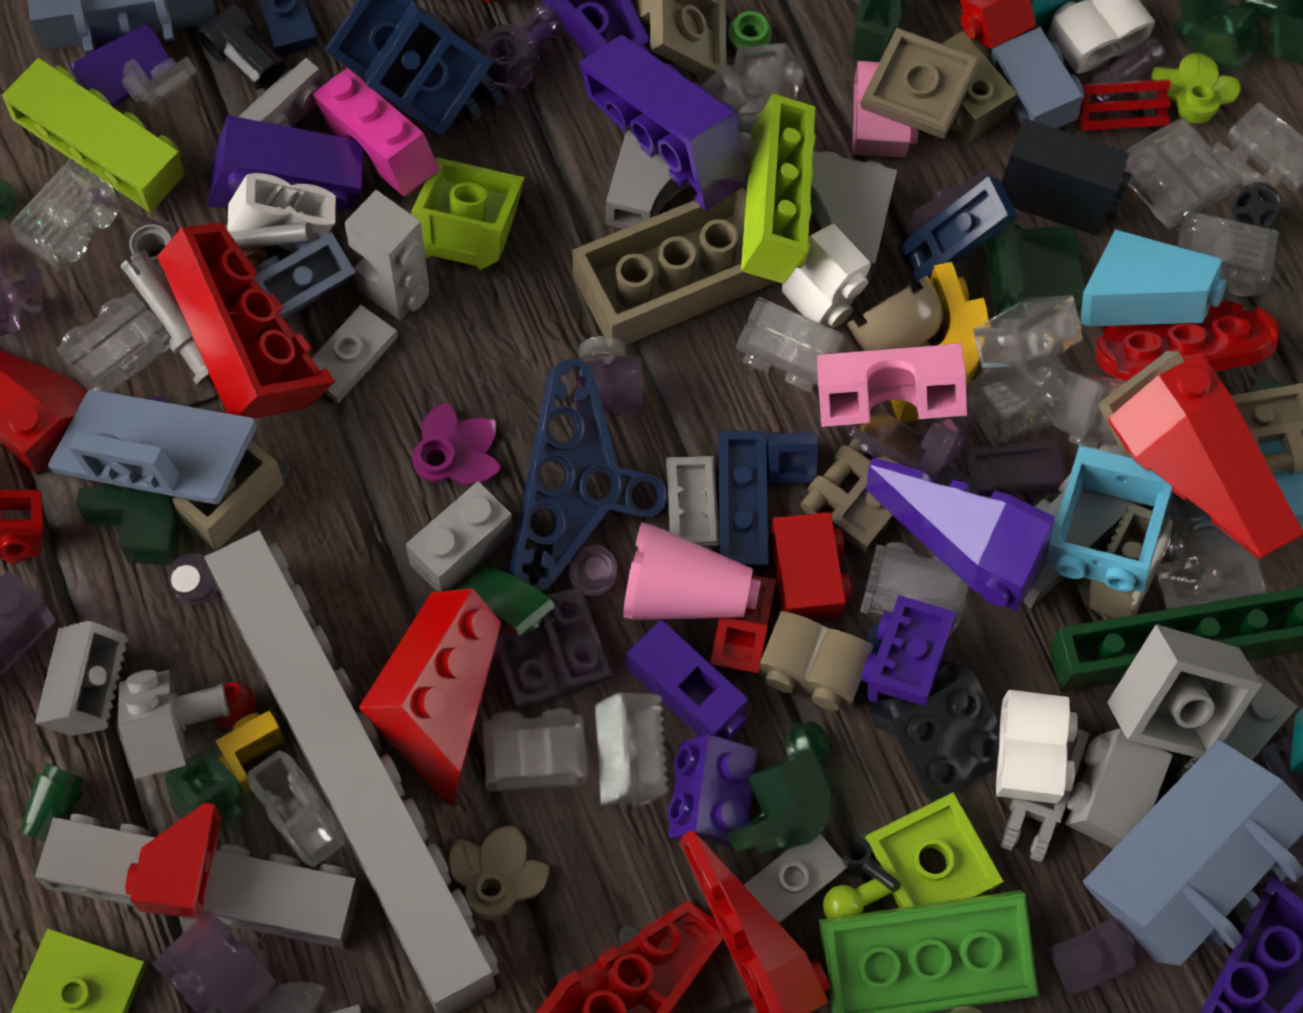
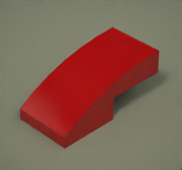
M752 575L751 579L761 580L756 608H746L744 617L719 618L710 664L759 674L776 579Z

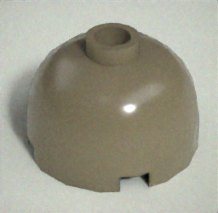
M928 276L919 279L923 288L914 293L909 285L867 310L863 314L867 322L859 325L855 318L847 323L853 336L865 351L930 346L928 340L939 331L943 320L942 303Z

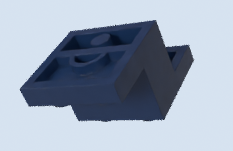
M357 0L324 49L326 53L362 76L366 86L442 137L493 63L492 59L460 38L447 24L412 0Z

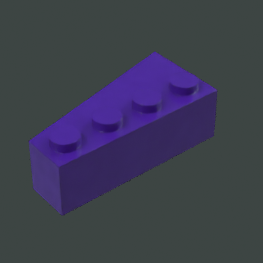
M620 35L579 61L588 97L624 132L631 128L634 137L640 144V148L650 158L659 154L671 168L669 176L680 187L689 183L697 191L695 201L705 211L747 184L748 177L738 132L740 121L737 113L728 103H721L709 95L700 84H693L680 75L671 64H664L651 55L646 47L643 45L638 46L624 35Z

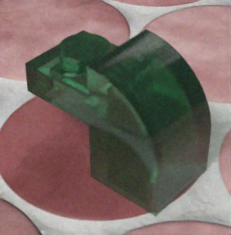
M1178 0L1182 15L1172 24L1177 36L1185 47L1193 53H1201L1210 57L1218 67L1238 71L1264 45L1255 9L1228 4L1226 0Z
M99 484L95 486V489L79 488L76 507L86 524L122 526L119 546L128 563L177 565L181 527L168 495L129 487L128 491H124L122 488L111 484Z
M813 749L782 758L747 776L763 814L730 831L727 835L735 852L755 847L758 854L766 853L777 847L782 851L813 842L825 828L830 812L829 788Z

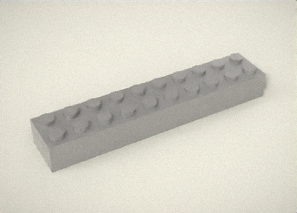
M260 530L205 556V560L224 602L435 1012L457 1013L496 992L493 976L500 973L496 965L498 961L485 936L481 935L474 938L470 930L475 928V924L471 918L473 917L471 909L459 888L450 893L447 887L448 884L452 883L448 874L449 869L437 845L433 843L426 847L423 842L428 839L424 829L425 823L412 798L402 802L400 797L404 796L405 792L400 783L402 781L388 754L379 758L378 754L383 752L377 739L378 734L370 719L363 712L356 714V711L360 710L359 704L354 696L356 694L344 669L341 667L333 671L338 668L332 654L333 649L320 625L316 626L310 613V605L299 584H294L288 571L289 566L278 544L274 542L267 545Z

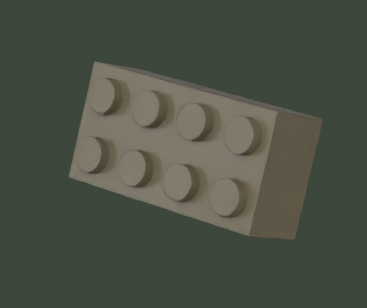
M743 187L707 211L694 200L572 250L573 278L611 351L777 283L741 271L747 195Z

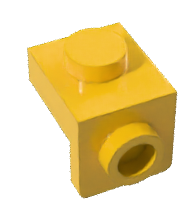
M270 710L262 715L253 713L245 716L232 727L233 731L215 740L223 756L214 761L228 786L230 787L238 782L245 795L254 791V788L242 765L285 742L282 732Z

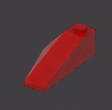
M0 350V443L38 476L48 466L87 391L70 377Z
M1202 353L1158 375L1108 418V423L1137 464L1147 472L1151 469L1173 487L1171 491L1184 501L1188 498L1211 517L1214 525L1257 559L1261 560L1303 537V530L1230 393Z
M688 900L642 928L637 936L617 948L613 946L602 953L597 961L577 972L575 970L562 978L536 1013H673L724 940L715 919Z

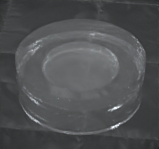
M592 337L580 344L579 360L587 363L593 372L615 371L626 364V346L621 340L614 337Z

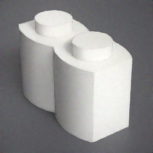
M1085 0L1076 4L1069 2L1055 12L1048 36L1057 43L1064 58L1076 74L1092 70L1111 57L1126 54L1144 44L1150 37L1155 20L1139 0Z
M264 173L247 174L228 204V232L309 222L313 228V234L318 233L320 237H323L329 233L335 224L334 194L324 188L311 184L290 185L281 178ZM297 243L281 244L278 246L296 252L294 245Z
M833 223L808 238L810 248L804 266L801 269L796 268L782 286V293L817 331L828 325L835 328L851 315L853 308L850 305L854 297L860 294L867 286L868 280L865 277L871 266L869 260Z
M1008 690L1003 698L1001 708L996 796L1057 804L1064 796V791L1072 790L1075 763L1074 761L1067 760V742H1074L1078 719L1077 713L1070 711L1069 697Z

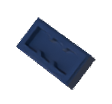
M258 0L274 51L278 55L319 45L305 0Z

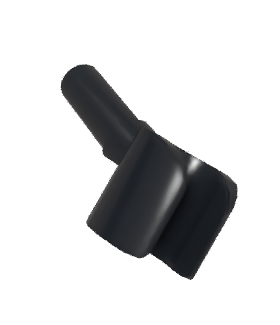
M864 839L854 841L855 851L864 858L852 860L846 853L841 852L842 862L847 867L845 873L848 875L860 877L867 874L875 878L891 892L894 893L899 890L901 886L900 881L881 868L872 859L871 846Z

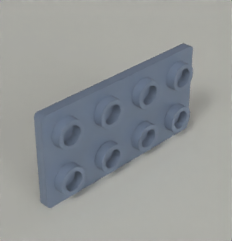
M89 390L48 466L56 474L219 504L255 433L257 425L253 418L104 391Z

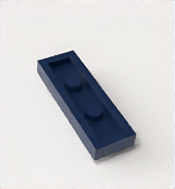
M719 431V554L752 568L753 571H767L766 431Z

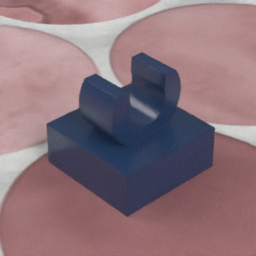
M799 431L798 433L780 434V432L768 434L767 476L769 484L813 482L817 473L818 441L816 433Z

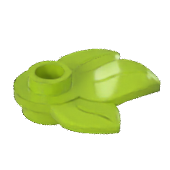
M1201 53L1186 55L1181 61L1179 69L1154 67L1152 80H1170L1168 98L1176 102L1178 114L1184 120L1191 123L1199 124L1209 121L1218 112L1220 105L1234 102L1240 93L1239 79L1231 76H1219L1218 66L1215 61Z

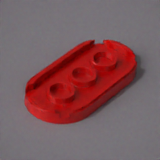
M1220 302L1218 307L1210 306L1203 323L1107 326L1103 329V336H1098L1096 339L1095 360L1104 372L1124 381L1130 380L1166 351L1180 352L1183 361L1202 353L1214 372L1262 362L1275 353L1278 347L1279 324L1271 314L1258 307H1254L1253 313L1242 310L1243 304Z

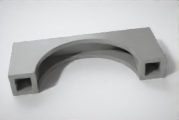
M631 128L625 133L607 195L605 224L623 229L657 216L674 196L691 186L689 183H686L680 187L669 176L671 168L659 154L650 158L640 148V144L634 137ZM739 132L748 177L751 135ZM813 151L812 169L814 175L811 184V213L819 223L821 230L834 223L869 260L871 266L865 278L868 280L867 285H870L897 170L886 168L878 162H860L842 158L840 155L829 151Z

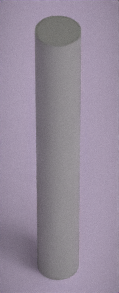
M309 222L229 232L240 249L306 242L313 239V228Z

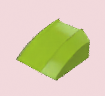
M437 157L436 163L440 170L425 181L411 211V215L421 221L425 257L435 256L474 265L479 270H482L500 259L518 207L525 177Z

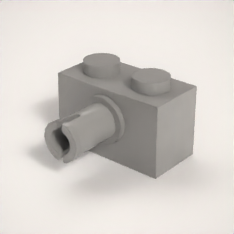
M144 670L132 674L126 681L119 682L118 726L134 779L186 766V726L222 716H230L229 704L223 684L178 696L177 692H175L169 670L158 673L154 670Z

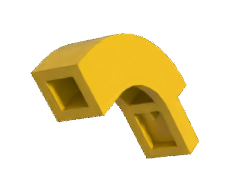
M948 262L934 265L930 281L942 303L943 320L941 327L943 341L940 345L961 344L967 387L984 350L988 333V314L984 298L969 301L968 288L964 278H957L953 263ZM891 400L899 424L918 420L917 408L912 403L904 400Z

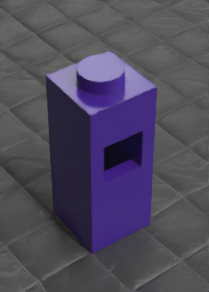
M662 620L627 652L626 669L698 736L711 734L730 740L745 725L747 718L743 715L746 711L748 698Z

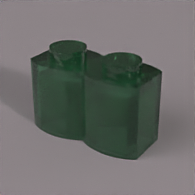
M907 0L860 1L856 11L850 42L852 58L867 62L881 61L903 17Z

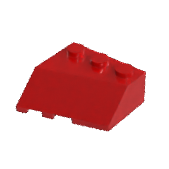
M474 589L430 593L359 706L360 710L446 805H454L501 626L500 620Z

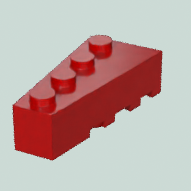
M223 223L187 226L179 229L157 257L226 413L255 419L309 408L336 381L326 368L319 370L308 354L312 349L301 333L294 335L279 314L283 307L273 294L269 295L261 289L254 279L258 272Z

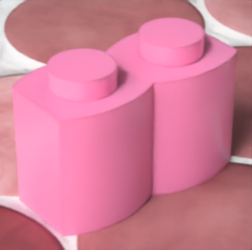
M858 61L854 77L853 155L906 158L909 145L917 144L919 130L861 109L862 97L880 62Z

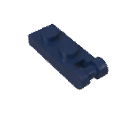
M988 176L906 239L899 249L904 260L911 262L914 268L912 277L917 287L923 288L919 279L924 276H928L930 279L934 265L952 262L955 265L1018 216L999 178ZM929 248L933 254L930 258L927 255Z

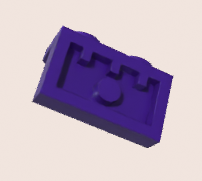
M898 595L893 612L885 610L881 617L877 638L881 639L882 643L878 654L870 652L863 668L861 681L868 683V700L878 703L880 695L883 693L919 705H927L955 623L956 611Z

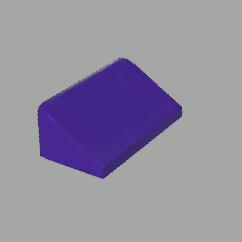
M144 24L71 64L77 84L87 91L91 88L99 91L110 102L111 107L176 72L175 67L149 24Z

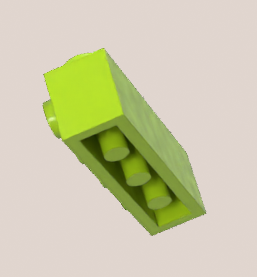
M37 58L2 94L12 120L150 213L186 175L180 158L181 151L172 140L164 135L156 137L146 130L144 124L130 112L120 113L111 107L110 102L99 91L93 88L87 91L78 85L74 77L61 66L56 65L53 68Z
M774 93L751 128L741 271L785 284L796 268L801 269L804 266L809 254L808 234L812 211L810 197L814 175L812 161L816 139L814 133L815 106Z

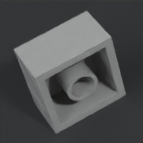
M1155 625L1107 704L1127 740L1201 758L1218 739L1222 742L1226 740L1262 686V682L1239 647Z

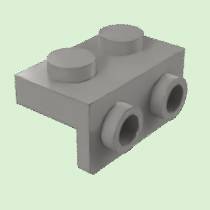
M305 58L294 69L288 70L238 117L294 127L317 105L312 93L322 87L319 68Z

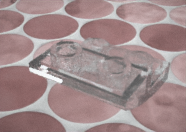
M1185 118L1159 129L1125 151L1130 154L1124 171L1132 173L1128 186L1138 194L1152 210L1154 216L1162 221L1168 229L1195 218L1205 205L1233 193L1242 182Z

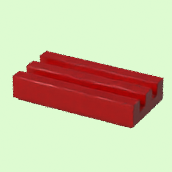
M1157 79L1081 84L1084 90V99L1081 102L1079 112V129L1082 131L1170 125V116L1167 115V108L1170 107V98H1168L1170 80ZM1156 90V98L1089 102V95ZM1156 108V115L1089 119L1090 112Z

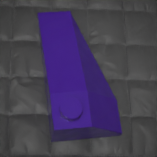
M873 457L868 465L866 491L972 590L980 593L986 601L993 605L1006 606L1017 612L1044 567L1056 517L1008 494L994 491L992 496L987 498L969 493L968 483L953 480L950 486L933 483L932 479L924 471Z

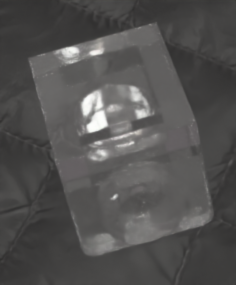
M185 57L178 63L169 58L150 71L153 79L149 80L133 58L125 64L122 70L126 76L122 79V82L130 96L136 102L143 100L149 109L193 80L198 71L188 57Z

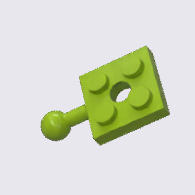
M953 792L864 837V840L871 846L872 859L881 868L900 881L901 886L898 891L891 892L876 879L856 889L848 885H839L829 890L823 901V910L827 918L862 914L864 906L889 894H892L899 908L978 897L1000 887L1004 881ZM925 849L940 851L946 859V869L938 874L925 871L919 862L920 852Z

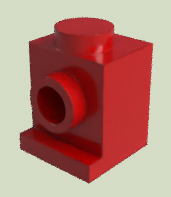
M0 490V557L9 563H20L27 557H40L41 535L43 534L41 490ZM1 510H29V519H1Z

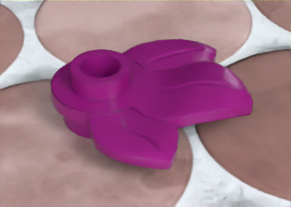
M447 402L435 407L425 416L421 424L423 440L416 445L412 454L414 470L422 479L430 482H442L450 478L462 485L472 486L477 481L480 483L487 482L500 472V464L487 454L494 442L496 433V422L493 419L474 418L458 421L456 413ZM433 456H441L445 459L444 463L439 466L430 465L428 460Z

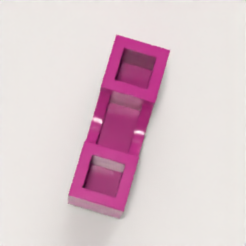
M346 68L312 93L330 132L335 136L357 140L371 158L378 174L402 196L405 197L440 170L424 133L377 92L366 86V83L350 69Z

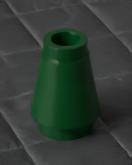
M47 763L42 774L36 773L23 818L24 822L19 831L46 842L53 817L65 819L84 794L79 791L84 779Z

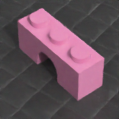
M961 344L817 355L822 427L870 423L869 413L872 407L887 400H904L912 403L917 408L918 419L967 416L966 374Z

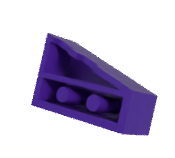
M228 115L211 161L207 207L228 208L229 202L247 174L264 173L281 178L290 185L311 184L324 188L335 195V211L351 210L361 190L364 148L355 139Z

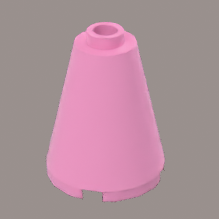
M641 523L635 545L638 546V551H636L634 561H632L628 579L623 619L744 617L746 608H756L761 580L751 579L752 568L653 524Z

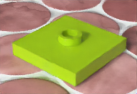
M47 928L11 1013H127L147 964L144 961Z

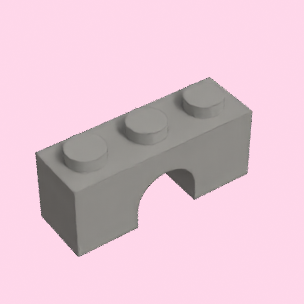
M375 190L345 221L349 246L364 257L354 268L358 291L401 321L410 310L416 311L419 309L429 294L421 221Z

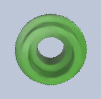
M746 11L739 14L731 22L728 31L729 42L734 49L741 53L758 54L770 45L772 28L762 14L755 11ZM750 33L756 37H747L745 34Z

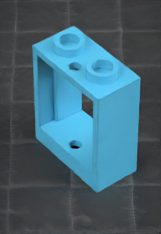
M1080 445L1050 539L1046 568L1056 570L1060 575L1071 579L1084 577L1103 582L1109 588L1116 591L1129 592L1133 590L1144 593L1173 492L1171 490L1173 487L1151 469L1147 472L1132 458ZM1083 489L1154 506L1138 561L1067 543Z

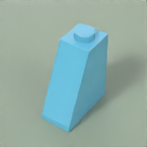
M1115 230L1083 292L1081 324L1086 326L1203 323L1210 306L1218 307L1225 291L1226 280L1220 278L1222 259Z

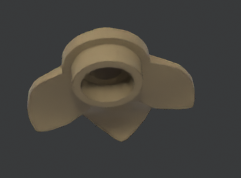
M505 826L494 830L485 838L482 846L464 839H457L450 850L449 870L451 878L465 889V899L471 911L484 920L500 919L511 911L515 902L536 897L544 889L548 880L549 866L539 861L526 860L527 849L525 839L514 826ZM489 888L500 891L495 896H486L482 893L483 890Z

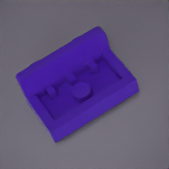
M705 734L681 742L674 761V769L676 771L674 795L668 808V818L670 821L669 838L679 840L684 834L693 830L705 841L733 849L746 846L757 755L756 748L711 734Z

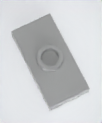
M360 305L312 357L319 370L326 368L336 381L324 394L336 403H339L398 338L397 330Z
M714 456L666 458L669 532L709 550L719 551Z
M814 828L744 884V886L769 914L781 924L843 874L847 867L818 830Z

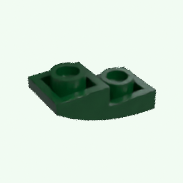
M484 567L456 589H474L500 620L499 632L522 636L534 631L541 624V618L555 607L551 598L532 585L511 574L489 567Z

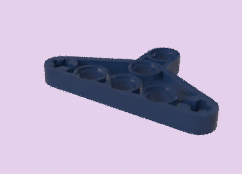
M568 359L556 364L550 370L547 377L509 565V574L528 583L529 575L522 573V565L533 561L535 549H525L526 540L533 544H552L551 555L546 551H539L537 566L544 568L543 577L534 578L533 583L530 584L540 591L548 589L554 583L608 511L633 517H651L658 514L664 508L667 501V490L664 483L658 477L617 466L595 376L587 363L579 359ZM571 369L575 370V378L582 381V386L571 391L569 403L580 402V412L569 406H554L555 399L562 401L566 398L567 385L560 382V376L570 373ZM556 415L567 416L574 426L572 437L566 442L555 440L549 431V424ZM547 462L559 464L564 472L562 485L554 490L546 488L540 480L541 468ZM594 472L604 474L610 483L608 494L600 500L592 498L586 490V481ZM640 482L649 484L655 493L653 504L645 510L637 508L632 501V490ZM539 509L549 511L555 520L553 531L545 537L536 535L530 526L532 514Z

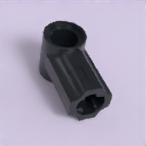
M234 4L197 30V36L206 51L217 62L222 63L226 60L255 90H268L279 80L281 73L286 69L284 60L257 35L250 19Z

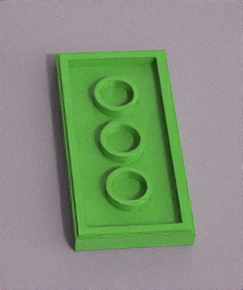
M1021 890L819 920L826 977L830 986L828 994L831 1013H928L955 1009L961 1006H975L1039 996L1026 893Z

